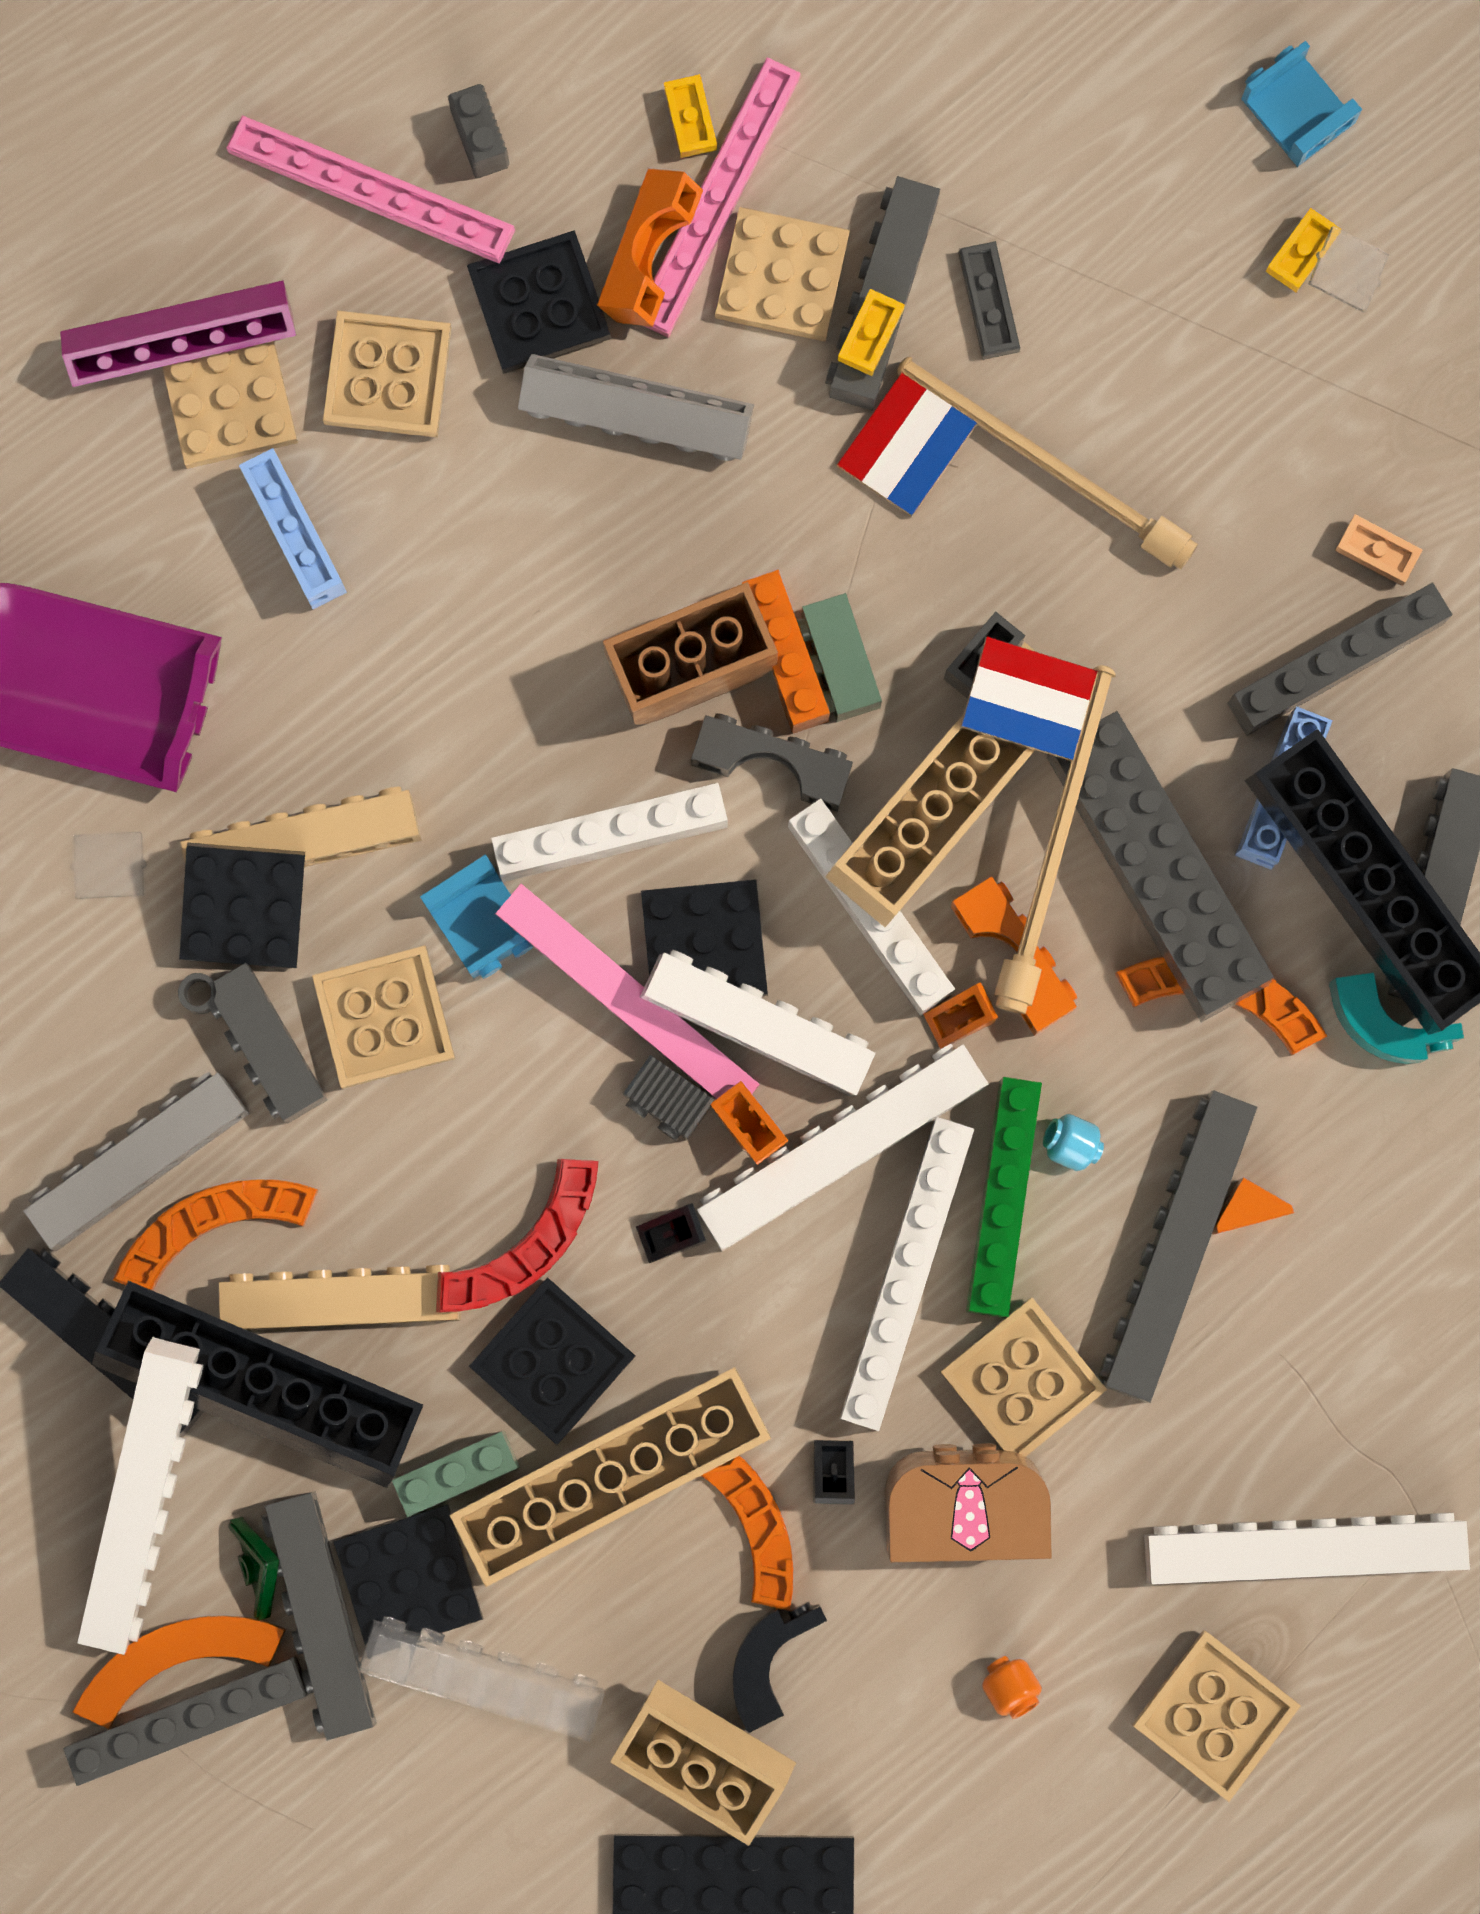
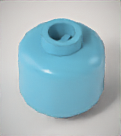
M1066 1114L1060 1119H1053L1043 1137V1146L1046 1148L1048 1158L1074 1171L1084 1170L1091 1163L1096 1164L1104 1150V1143L1100 1141L1099 1127L1072 1114Z

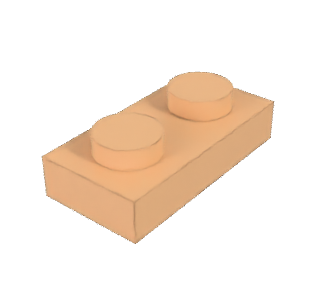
M1356 514L1351 519L1335 549L1336 552L1401 586L1406 583L1423 551L1421 548Z

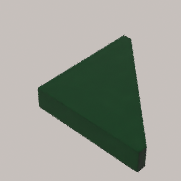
M243 1517L232 1519L228 1528L240 1541L243 1554L237 1557L246 1586L252 1585L256 1597L253 1616L258 1621L271 1617L279 1559Z

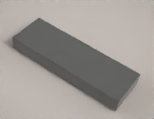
M996 241L959 248L958 255L982 359L1019 353L1021 348Z

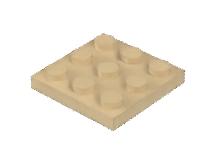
M739 207L715 319L826 342L850 230Z
M337 311L323 415L324 425L438 438L452 329L451 323Z
M275 341L162 367L183 460L187 469L298 443Z
M425 945L312 975L342 1089L455 1059Z
M1032 1297L940 1371L1004 1451H1016L1025 1457L1107 1391L1106 1387Z
M1203 1630L1132 1726L1230 1802L1301 1705L1211 1634Z

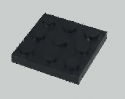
M575 230L505 252L500 264L489 259H483L467 265L503 374L525 367L531 354L554 358L611 339L604 313L597 306L599 299Z
M187 842L179 960L232 964L247 963L248 965L297 968L305 852Z
M756 879L641 891L649 976L658 956L662 953L670 955L671 951L675 950L692 958L693 962L691 965L704 972L707 967L714 968L729 976L726 982L738 988H741L742 983L762 991L764 993L763 996H768Z
M547 1277L469 1367L551 1441L558 1445L636 1355Z
M449 1504L334 1541L368 1657L484 1619L457 1530L450 1517Z

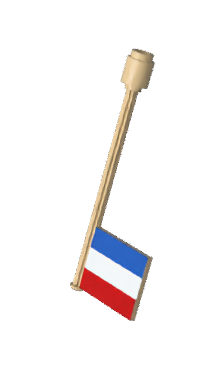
M906 357L900 362L897 369L898 379L837 464V467L913 517L976 425H978L1140 534L1139 538L1144 540L1141 548L1170 568L1174 565L1181 570L1198 546L1196 542L1191 540V534L1164 516H1161L1158 521L1153 518L1148 520L912 362V357Z
M986 637L960 727L1071 761L1017 954H1013L1012 960L1004 959L994 996L997 997L996 1007L1018 1014H1026L1027 1007L1032 1006L1042 969L1035 966L1036 960L1033 958L1111 678L1115 677L1116 674L1108 666L1100 665L1090 669Z

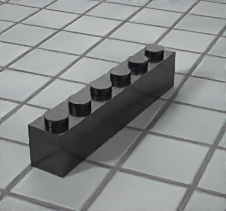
M28 1248L0 1280V1288L92 1365L95 1351L116 1307L104 1298L97 1302L87 1293L91 1287L75 1273L68 1277L57 1267L61 1264V1261L48 1250L42 1248L38 1252L36 1249ZM94 1366L130 1398L134 1399L137 1383ZM193 1408L189 1425L182 1424L179 1437L185 1436L204 1413L203 1411Z

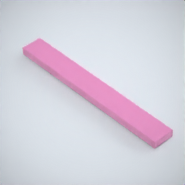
M768 57L766 58L701 186L703 192L691 224L679 229L654 278L655 284L665 292L653 327H644L669 338L800 79V72Z
M243 115L226 147L229 154L499 264L515 232V228L511 224Z
M520 884L495 913L713 1098H719L740 1081L743 1082L751 1094L760 1085L678 1015L640 998L644 986L524 885Z

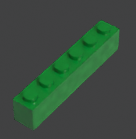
M1002 1077L999 1081L966 1308L968 1313L1001 1318L1009 1317L1042 1087L1041 1082Z

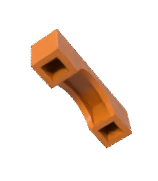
M659 169L647 170L597 304L600 309L617 323L653 327L665 295V292L655 284L652 277L654 255L668 235L681 227L691 224L703 189L685 172Z
M779 570L742 582V584L748 582L778 651L777 665L772 666V672L792 734L829 722L830 711Z
M991 876L952 901L950 907L971 939L978 937L996 938L1007 943L1016 953L1018 952L1027 918L1024 914L1020 916L1016 914L1010 905L1014 899L1002 881L997 884ZM1038 946L1036 947L1033 958L1036 960L1035 966L1042 969L1032 1006L1027 1007L1026 1014H1020L1034 1036L1073 1012L1077 1007L1074 1003V1000L1077 999L1074 989L1066 979L1059 980L1052 969L1056 966V963L1044 946L1040 949Z

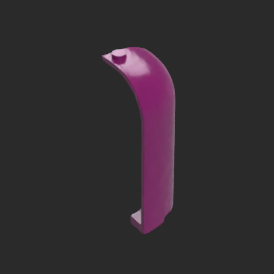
M0 583V747L177 793L192 760V754L188 753L187 750L193 734L200 736L208 707L202 706L201 703L204 700L207 684H213L215 681L222 637L27 586Z

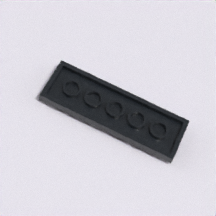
M614 1834L613 1914H854V1836L755 1835L748 1846L732 1835Z

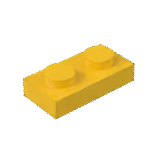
M700 74L663 82L680 158L716 151V137Z
M1310 208L1268 265L1265 272L1297 293L1337 238L1341 228Z
M870 289L840 350L837 361L872 376L904 311L905 304Z

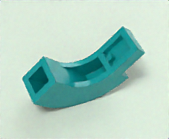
M1374 972L1339 977L1329 982L1333 1007L1346 1033L1361 1048L1381 1059L1405 1064L1421 1063L1428 1060L1426 1046H1429L1430 1053L1454 1049V1042L1464 1039L1462 1023L1451 1024L1443 1031L1428 1035L1424 1028H1408L1393 1021L1385 1013L1379 1002Z

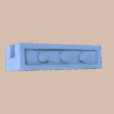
M272 448L240 464L239 467L312 609L347 593L275 450Z
M1296 706L1288 716L1272 760L1317 728L1326 739L1333 720ZM1256 799L1235 856L1271 870L1274 865L1278 864L1287 839L1258 799Z

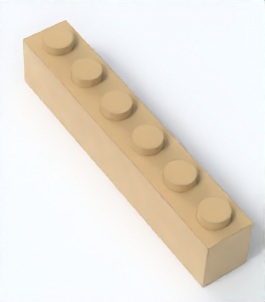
M390 787L379 791L378 797L364 800L363 795H356L342 799L339 806L326 808V804H316L303 808L304 814L288 817L286 812L272 814L265 817L266 822L251 825L250 821L236 822L228 825V831L213 834L212 830L197 831L189 835V840L181 841L180 843L185 862L187 842L304 851L305 868L419 842L422 839L410 791H402L401 787Z
M450 1265L426 1266V1273L411 1274L410 1267H388L387 1275L372 1276L371 1268L347 1269V1277H332V1270L308 1271V1278L293 1279L292 1272L269 1273V1280L253 1281V1274L251 1273L229 1274V1282H219L220 1319L245 1330L461 1320V1313L436 1312L438 1272H450Z

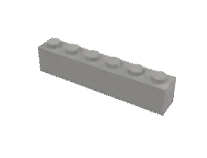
M531 354L524 368L518 409L527 411L530 416L535 418L555 417L563 419L565 423L571 426L584 427L590 425L599 427L603 432L610 435H622L625 433L638 436L645 443L658 444L665 442L675 445L681 451L696 452L700 450L713 453L712 455L717 459L731 461L742 459L747 444L754 404Z
M210 1072L202 1075L190 1085L193 1089L181 1099L178 1095L173 1096L160 1105L158 1109L161 1113L150 1121L143 1118L126 1130L129 1136L118 1144H115L114 1141L105 1144L94 1153L96 1159L83 1168L81 1164H78L64 1173L61 1177L64 1182L56 1188L50 1190L49 1187H46L29 1199L32 1205L23 1211L47 1246L52 1250L58 1251L249 1115V1111L224 1076L218 1072L213 1076Z

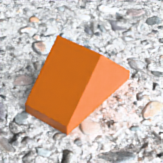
M981 982L923 1014L940 1049L994 1024L998 1019Z
M742 1081L712 1102L711 1107L739 1146L757 1165L788 1142L786 1136Z
M1243 1177L1237 1180L1220 1210L1212 1234L1215 1235L1293 1214L1294 1210L1289 1203Z

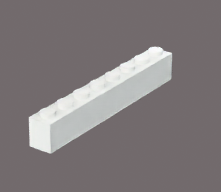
M949 1044L932 1055L935 1062L923 1070L919 1064L910 1068L899 1076L902 1083L891 1090L886 1085L876 1089L866 1096L869 1103L857 1111L851 1105L833 1117L836 1124L825 1131H822L820 1126L810 1130L800 1137L803 1144L791 1152L785 1146L766 1158L770 1165L756 1173L753 1167L744 1171L733 1179L736 1186L725 1193L720 1188H717L701 1198L700 1201L703 1206L697 1209V1212L721 1251L729 1248L930 1123L936 1117L941 1116L986 1088L988 1082L964 1044L957 1049L952 1044Z
M936 1117L933 1122L839 1419L875 1431L880 1430L974 1128Z
M152 1337L144 1351L78 1644L124 1655L131 1641L138 1642L144 1621L143 1618L137 1617L139 1607H146L152 1583L145 1581L148 1570H155L160 1553V1547L154 1546L156 1534L163 1535L169 1511L162 1510L165 1497L171 1499L177 1481V1475L171 1474L174 1461L180 1462L185 1447L186 1438L179 1437L182 1424L189 1425L194 1408V1402L189 1401L188 1397L191 1388L197 1389L203 1370V1365L197 1364L200 1349Z
M1454 1513L1430 1514V1521L1415 1522V1515H1391V1523L1376 1524L1375 1516L1351 1517L1352 1525H1336V1518L1312 1519V1527H1297L1296 1520L1272 1521L1273 1528L1257 1529V1522L1233 1523V1530L1217 1531V1524L1193 1525L1194 1532L1178 1533V1526H1155L1154 1534H1144L1146 1579L1149 1584L1470 1570L1467 1521L1455 1520Z

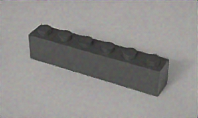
M897 176L893 188L886 187L880 209L886 210L882 223L875 222L869 244L875 245L871 258L865 256L858 278L864 280L860 293L854 291L847 313L853 315L849 328L842 327L836 349L841 350L870 289L901 302L906 307L936 211L940 188ZM903 313L872 376L842 362H831L825 384L831 385L830 398L873 411Z
M1432 582L1236 692L1227 704L1247 736L1294 710L1296 706H1301L1443 626L1453 614Z
M1452 768L1444 775V778L1438 777L1433 791V799L1438 800L1435 813H1429L1426 819L1423 835L1427 836L1428 840L1425 851H1419L1415 864L1461 925L1480 851V775ZM1386 977L1385 983L1390 984L1388 995L1401 998Z
M311 1492L266 1505L267 1514L261 1515L266 1537H273L277 1552L274 1554L279 1559L277 1577H284L287 1588L286 1592H282L284 1608L288 1616L294 1615L297 1630L292 1631L293 1643L298 1655L304 1653L308 1668L302 1671L304 1685L308 1694L314 1693L318 1707L312 1710L317 1732H324L326 1741L373 1728L377 1722L316 1492Z
M297 1656L64 1747L63 1749L76 1786L306 1697L308 1693L304 1685L302 1670Z

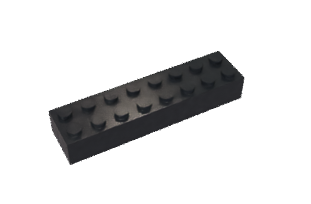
M1318 728L1244 780L1428 1035L1443 1031L1480 1003L1479 950Z
M127 1282L95 1351L92 1365L137 1383L144 1351L152 1337L200 1349L197 1364L203 1365V1370L197 1389L191 1388L188 1397L189 1401L194 1402V1408L388 1488L395 1476L423 1404L136 1283Z

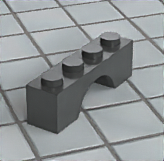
M715 713L714 718L705 715L691 758V766L729 777L744 762L758 758L772 759L785 765L794 774L800 787L801 801L813 804L822 799L828 809L838 812L853 764L852 761L846 760L847 755L831 748H825L824 752L809 748L810 743L797 737L790 736L787 741L773 737L774 732L758 725H752L751 729L736 725V719L724 714Z

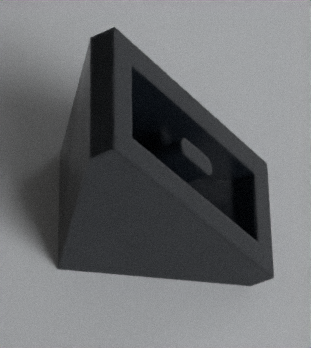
M693 1203L636 1226L649 1263L706 1243Z
M814 1440L813 1502L815 1504H855L853 1441Z

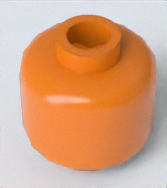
M1004 1656L987 1667L990 1674L984 1679L982 1688L999 1715H1010L1012 1719H1016L1028 1713L1040 1703L1037 1698L1042 1690L1041 1684L1025 1660L1015 1659L1010 1661L1007 1656Z

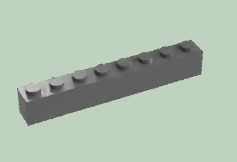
M1215 1090L1208 1093L1207 1098H1199L1193 1113V1119L1198 1120L1193 1135L1190 1133L1186 1134L1179 1155L1185 1157L1180 1171L1173 1170L1167 1184L1166 1191L1172 1193L1167 1208L1160 1206L1153 1223V1228L1158 1230L1153 1244H1146L1139 1265L1145 1267L1140 1281L1133 1280L1127 1294L1126 1302L1131 1303L1126 1318L1120 1316L1112 1338L1118 1340L1113 1355L1106 1354L1100 1368L1099 1376L1104 1377L1102 1384L1106 1388L1145 1403H1151L1258 1108L1257 1106Z

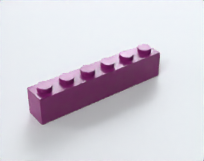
M284 280L60 331L62 357L72 387L296 336L293 313Z

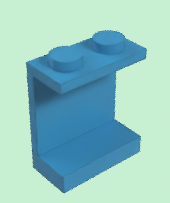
M1306 41L1295 49L1292 45L1285 48L1274 59L1276 63L1266 71L1261 67L1252 73L1245 81L1246 88L1241 98L1297 167L1353 126L1362 111V108L1353 98L1346 104H1343L1306 60L1305 57L1310 48Z
M486 854L420 896L473 979L479 975L483 979L491 976L502 968L500 961L511 954L515 958L520 957L534 947L495 914L511 894L496 873Z

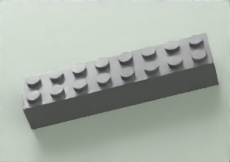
M1118 711L1102 718L1099 721L1076 809L1202 1023L1269 986L1275 977ZM1048 754L1047 759L1064 787L1071 761Z

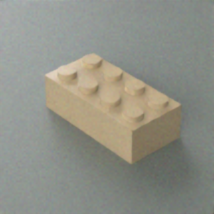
M657 1680L610 1761L620 1769L748 1846L784 1791L796 1765L795 1761L660 1680Z

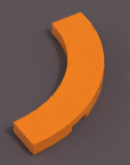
M1163 957L1136 963L1116 972V976L1133 1007L1161 997L1185 995ZM1274 979L1269 986L1235 1004L1251 1012L1271 1028L1284 1043L1291 1056L1327 1037L1318 1020L1304 1003L1276 983Z
M257 1179L234 1181L197 1192L161 1214L138 1237L122 1260L113 1281L124 1285L131 1281L153 1291L166 1267L185 1247L200 1236L230 1223L253 1219H274L304 1226L318 1190L293 1182Z
M739 1455L701 1476L713 1484L725 1496L746 1531L751 1547L754 1568L751 1602L790 1611L794 1567L787 1527L770 1490L758 1473Z
M203 1616L166 1625L138 1639V1642L131 1643L124 1655L117 1654L90 1682L72 1713L109 1729L126 1702L143 1684L160 1672L189 1660L205 1657H233L269 1667L286 1629L266 1621H258L257 1619L240 1616Z

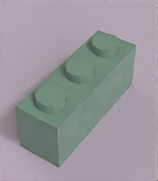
M840 594L802 606V619L797 620L804 642L810 641L814 653L810 655V659L817 677H822L826 689L822 692L830 713H834L836 722L880 709L882 699L847 594Z
M501 1431L392 1480L404 1511L407 1517L520 1468L505 1431Z

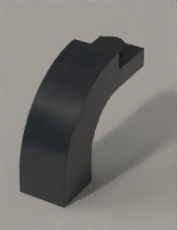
M806 1602L788 1611L790 1619L783 1621L777 1608L771 1610L751 1627L740 1644L733 1668V1693L738 1713L747 1733L784 1716L770 1684L769 1672L771 1662L779 1648L787 1641L827 1621L819 1604L812 1607L810 1602Z

